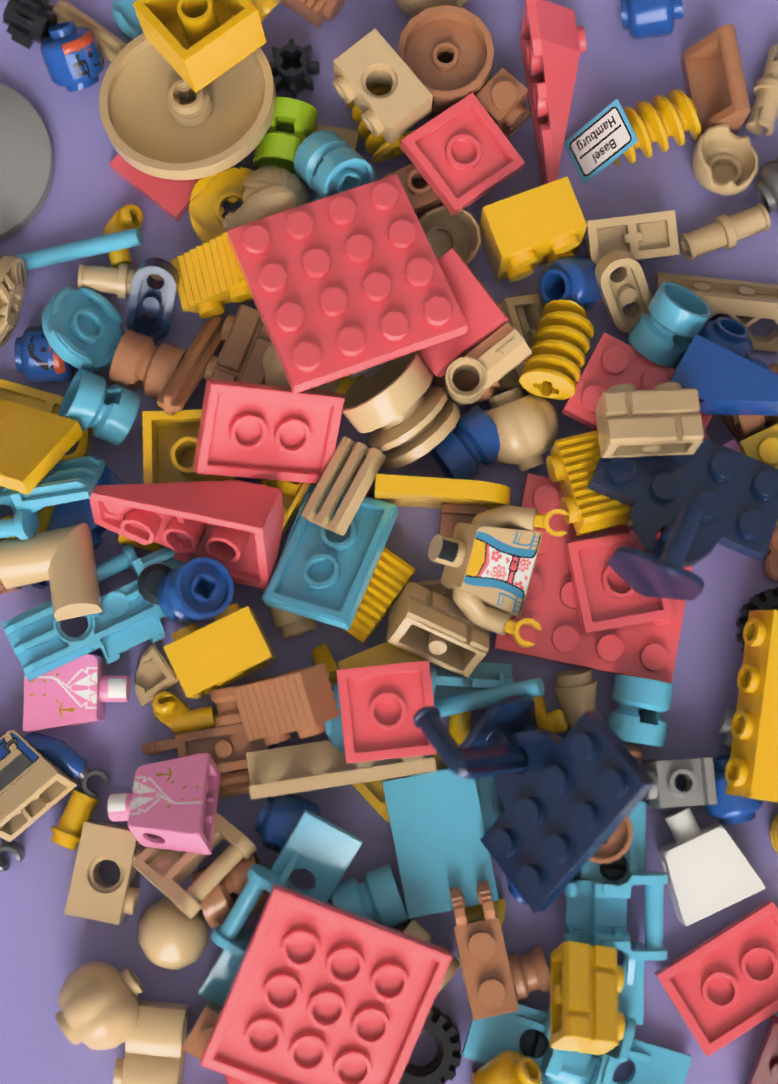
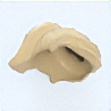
M275 165L263 166L251 173L244 181L243 186L246 188L242 198L243 204L234 213L229 212L228 215H225L223 227L227 232L229 229L310 203L307 187L298 175L291 174L285 168Z

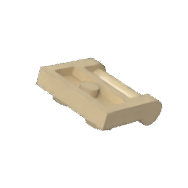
M217 812L212 850L223 839L230 845L186 891L179 886L180 883L208 854L146 847L132 864L138 872L167 896L185 915L192 919L201 909L199 903L242 858L248 860L257 848L242 832Z

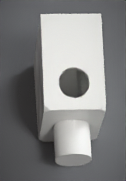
M689 806L665 817L675 841L658 849V856L663 872L668 873L667 887L675 915L680 923L687 927L766 889L762 880L722 825L712 823L700 829Z

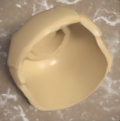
M729 124L708 127L698 139L693 152L691 168L696 181L707 190L723 196L736 195L745 191L758 173L759 157L752 145H750V138L733 134Z
M443 205L429 210L418 219L437 260L451 248L460 254L467 265L474 260L481 246V231L471 212L463 209L452 217Z
M163 897L148 905L138 920L137 940L149 961L165 969L179 970L198 961L208 945L209 926L201 910L190 919L168 897Z

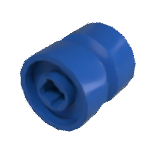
M478 405L473 406L461 415L456 424L457 429L455 431L452 430L443 441L430 451L434 460L449 479L472 480L479 475V463L490 465L497 461L500 450L497 426Z
M208 557L195 558L164 575L159 582L157 590L158 604L164 615L173 622L183 625L194 624L204 619L215 617L225 611L232 601L234 593L233 578L228 569L219 561Z

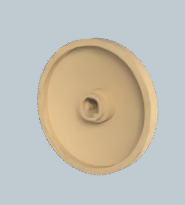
M144 33L130 41L113 59L102 80L99 94L101 121L110 142L118 154L134 168L151 176L169 180H193L209 177L223 172L242 161L264 138L271 125L276 108V86L270 64L261 48L255 50L195 93L147 40Z

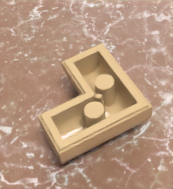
M81 523L35 533L31 539L20 540L16 537L0 541V579L6 589L49 580L53 613L56 621L103 612L91 528L88 524Z

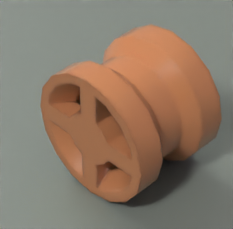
M236 686L210 691L211 701L217 705L218 713L214 718L216 727L242 723L232 690Z
M541 945L531 947L529 953L518 955L515 952L507 954L518 1000L527 998L532 991L550 992V972Z

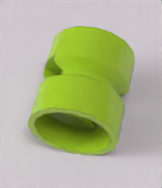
M276 97V108L271 125L264 138L255 148L254 165L258 168L275 165L289 170L291 174L298 175L294 168V157L303 140L316 132L319 115L317 109L301 100Z

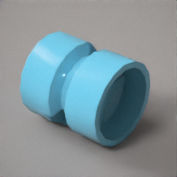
M321 130L312 133L303 140L294 157V168L298 176L321 199L374 181V171L371 164L353 150L334 131Z
M663 282L648 304L650 313H643L628 337L633 348L642 356L660 366L670 368L676 367L691 343L689 337L699 334L711 316V309L703 299L691 290L676 283Z
M81 368L76 372L66 390L58 415L77 420L82 431L90 427L94 437L119 446L128 435L134 423L141 397L140 393L119 384L107 387L105 378Z
M616 674L611 700L617 704V709L609 712L607 724L621 741L664 748L668 723L662 718V713L669 711L671 708L674 685L647 678Z
M390 864L367 871L362 883H359L354 878L340 881L331 895L335 907L391 928L409 921L405 903Z

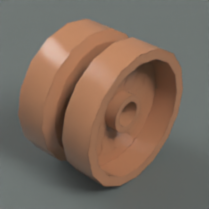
M440 5L426 8L409 20L400 34L397 54L433 95L432 110L426 116V118L433 119L472 92L476 95L490 81L495 50L491 33L478 16L462 7Z

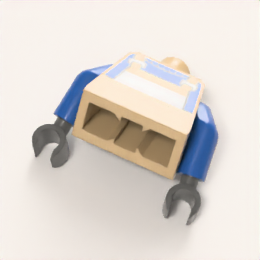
M15 729L9 730L3 736L0 735V871H7L10 868L9 863L3 857V851L12 852L18 862L24 859L25 850L19 842L12 840L77 786L73 780L74 778L78 777L82 780L83 791L90 797H98L99 795L88 787L87 780L89 777L99 775L105 782L110 783L109 776L105 771L97 768L90 770L86 766L87 760L63 740L37 732L24 736Z

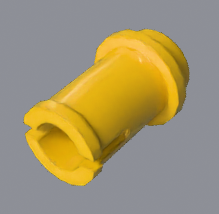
M72 789V794L57 826L52 825L50 828L53 831L50 840L75 851L78 843H80L83 824L85 821L90 820L96 804L98 805L100 800Z

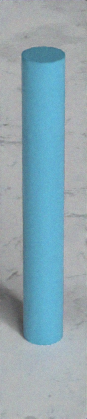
M137 227L21 253L16 256L25 262L27 271L143 245V235Z
M540 677L434 700V707L440 711V718L492 707L497 702L510 696L529 695L531 698L543 696L545 692L544 684Z

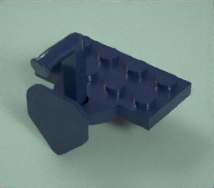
M704 437L702 443L692 455L602 458L600 456L588 485V489L630 506L627 524L631 540L637 549L628 546L617 547L610 556L608 565L633 590L648 597L695 600L704 588V581L698 575L683 567L693 566L706 558L716 544L760 561L765 556L778 521V469ZM661 533L658 540L656 541V534Z
M529 695L510 696L493 705L460 746L442 724L438 708L434 706L423 707L413 717L415 726L422 730L427 740L451 772L466 779L494 776L497 794L505 810L480 841L534 913L544 911L549 907L656 784L597 711L585 712L567 735L562 738L555 732L538 728L536 725L535 702Z

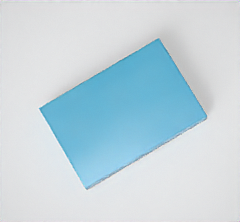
M314 484V485H313V488H312V490H311V492H310V494H309V496H308V498H307V501H306V503H305L303 509L305 508V506H306V504H307L309 498L311 497V495H312V493H313L315 487L317 486V484ZM365 496L344 537L309 522L300 513L262 597L265 605L349 630L399 514L397 505ZM342 497V498L340 499V501H339V503H338L336 509L334 510V512H333V514H332L330 520L333 519V517H334L335 513L337 512V510H338V508H339L341 502L343 501L344 497Z
M443 768L435 772L383 780L382 784L408 918L411 919L453 910L449 888L458 886L463 893L466 907L480 905L476 892L478 888L477 882L486 880L489 884L492 901H499L490 853L480 841L486 832L475 778L466 779L458 774H454L449 768Z

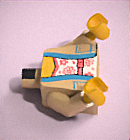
M501 505L477 513L471 524L459 522L455 526L452 538L441 534L433 537L428 549L429 560L445 565L441 583L443 586L453 590V601L471 623L502 636L510 633L513 635L515 642L521 647L529 648L535 645L530 641L523 640L519 635V629L522 626L528 625L541 631L540 624L531 618H525L517 622L512 620V616L520 617L543 535V533L536 532L537 527L545 528L553 536L565 535L567 532H556L549 526V518L553 514L559 513L570 516L565 510L553 509L547 514H540L537 508Z

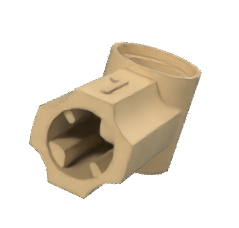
M507 322L467 355L454 360L449 365L445 375L446 391L449 397L456 403L463 405L478 401L486 390L532 355V351L519 332ZM461 371H471L477 376L479 384L475 389L464 392L455 387L453 378Z

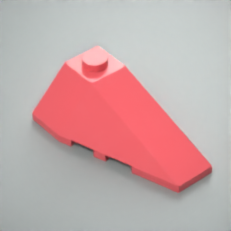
M525 0L519 38L530 111L532 112L531 118L541 184L544 185L557 180L578 63L580 53H585L586 37L584 27L576 25L574 10L546 0Z
M239 480L96 485L89 498L96 525L143 545L151 544L153 541L175 551L174 558L184 563H187L190 558L208 557L217 560L228 569L233 578V583L266 589L275 571L284 525L282 493L279 488Z

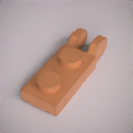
M243 723L176 734L173 739L142 744L143 754L149 755L161 754L171 749H177L178 758L209 753L220 773L248 768L246 752L271 749L270 745H265L263 738L248 741Z
M487 880L477 882L478 888L476 892L479 904L482 906L484 918L476 920H466L465 900L459 886L449 888L456 924H453L473 1021L519 1011L500 919L498 915H495Z

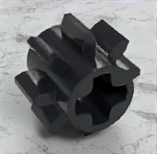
M9 0L3 13V22L9 26L7 32L12 35L11 40L30 49L33 41L39 44L50 36L49 28L58 23L57 15L51 12L54 6L49 4L50 0Z
M290 39L288 45L280 49L273 46L272 53L275 62H269L273 77H275L276 93L284 89L291 92V96L294 99L297 97V92L305 88L313 91L314 85L310 75L320 74V65L317 61H310L313 56L312 46L307 45L302 48L295 45L293 39Z

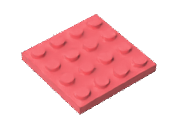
M397 174L227 230L229 244L294 394L467 333L468 324Z
M527 473L520 507L537 508L540 514H547L553 509H560V498L564 497L559 481L552 482L549 477ZM553 514L549 518L550 528L556 532L565 531L567 533L563 536H553L545 528L537 527L536 532L543 533L522 613L520 617L512 616V620L517 622L525 618H531L540 624L541 631L528 625L522 626L519 629L520 637L535 645L524 648L515 642L512 634L506 633L502 636L495 633L492 649L615 675L635 676L671 684L686 600L671 599L675 617L670 619L582 634L565 545L570 542L627 533L629 528L626 523L602 529L598 532L593 531L589 534L585 533L577 536L573 523L566 524L562 514ZM692 566L683 568L691 571Z
M274 883L202 1054L201 1066L250 1084H399L452 959L451 952Z

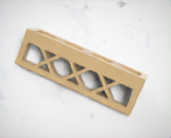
M657 272L654 286L655 293L663 282L679 284L697 294L707 303L711 309L709 319L717 313L728 314L732 319L744 325L749 331L748 337L752 341L754 350L778 352V329L763 337L755 336L748 328L761 318L773 319L778 325L777 284Z
M330 740L246 752L251 800L437 771L435 757H432V754L346 764L345 755L336 749Z

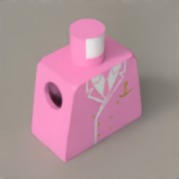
M90 654L75 659L31 681H28L24 673L23 731H46L103 721L105 717V702H129L131 689L129 675H106V661L104 657Z
M200 753L141 765L135 771L132 793L110 794L107 806L109 819L111 821H128L129 829L137 841L145 847L197 854H212L221 774L209 753Z

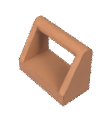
M727 24L719 27L685 50L680 59L687 96L696 107L701 125V135L708 127L720 124H729L731 132L738 134L751 111L735 26Z

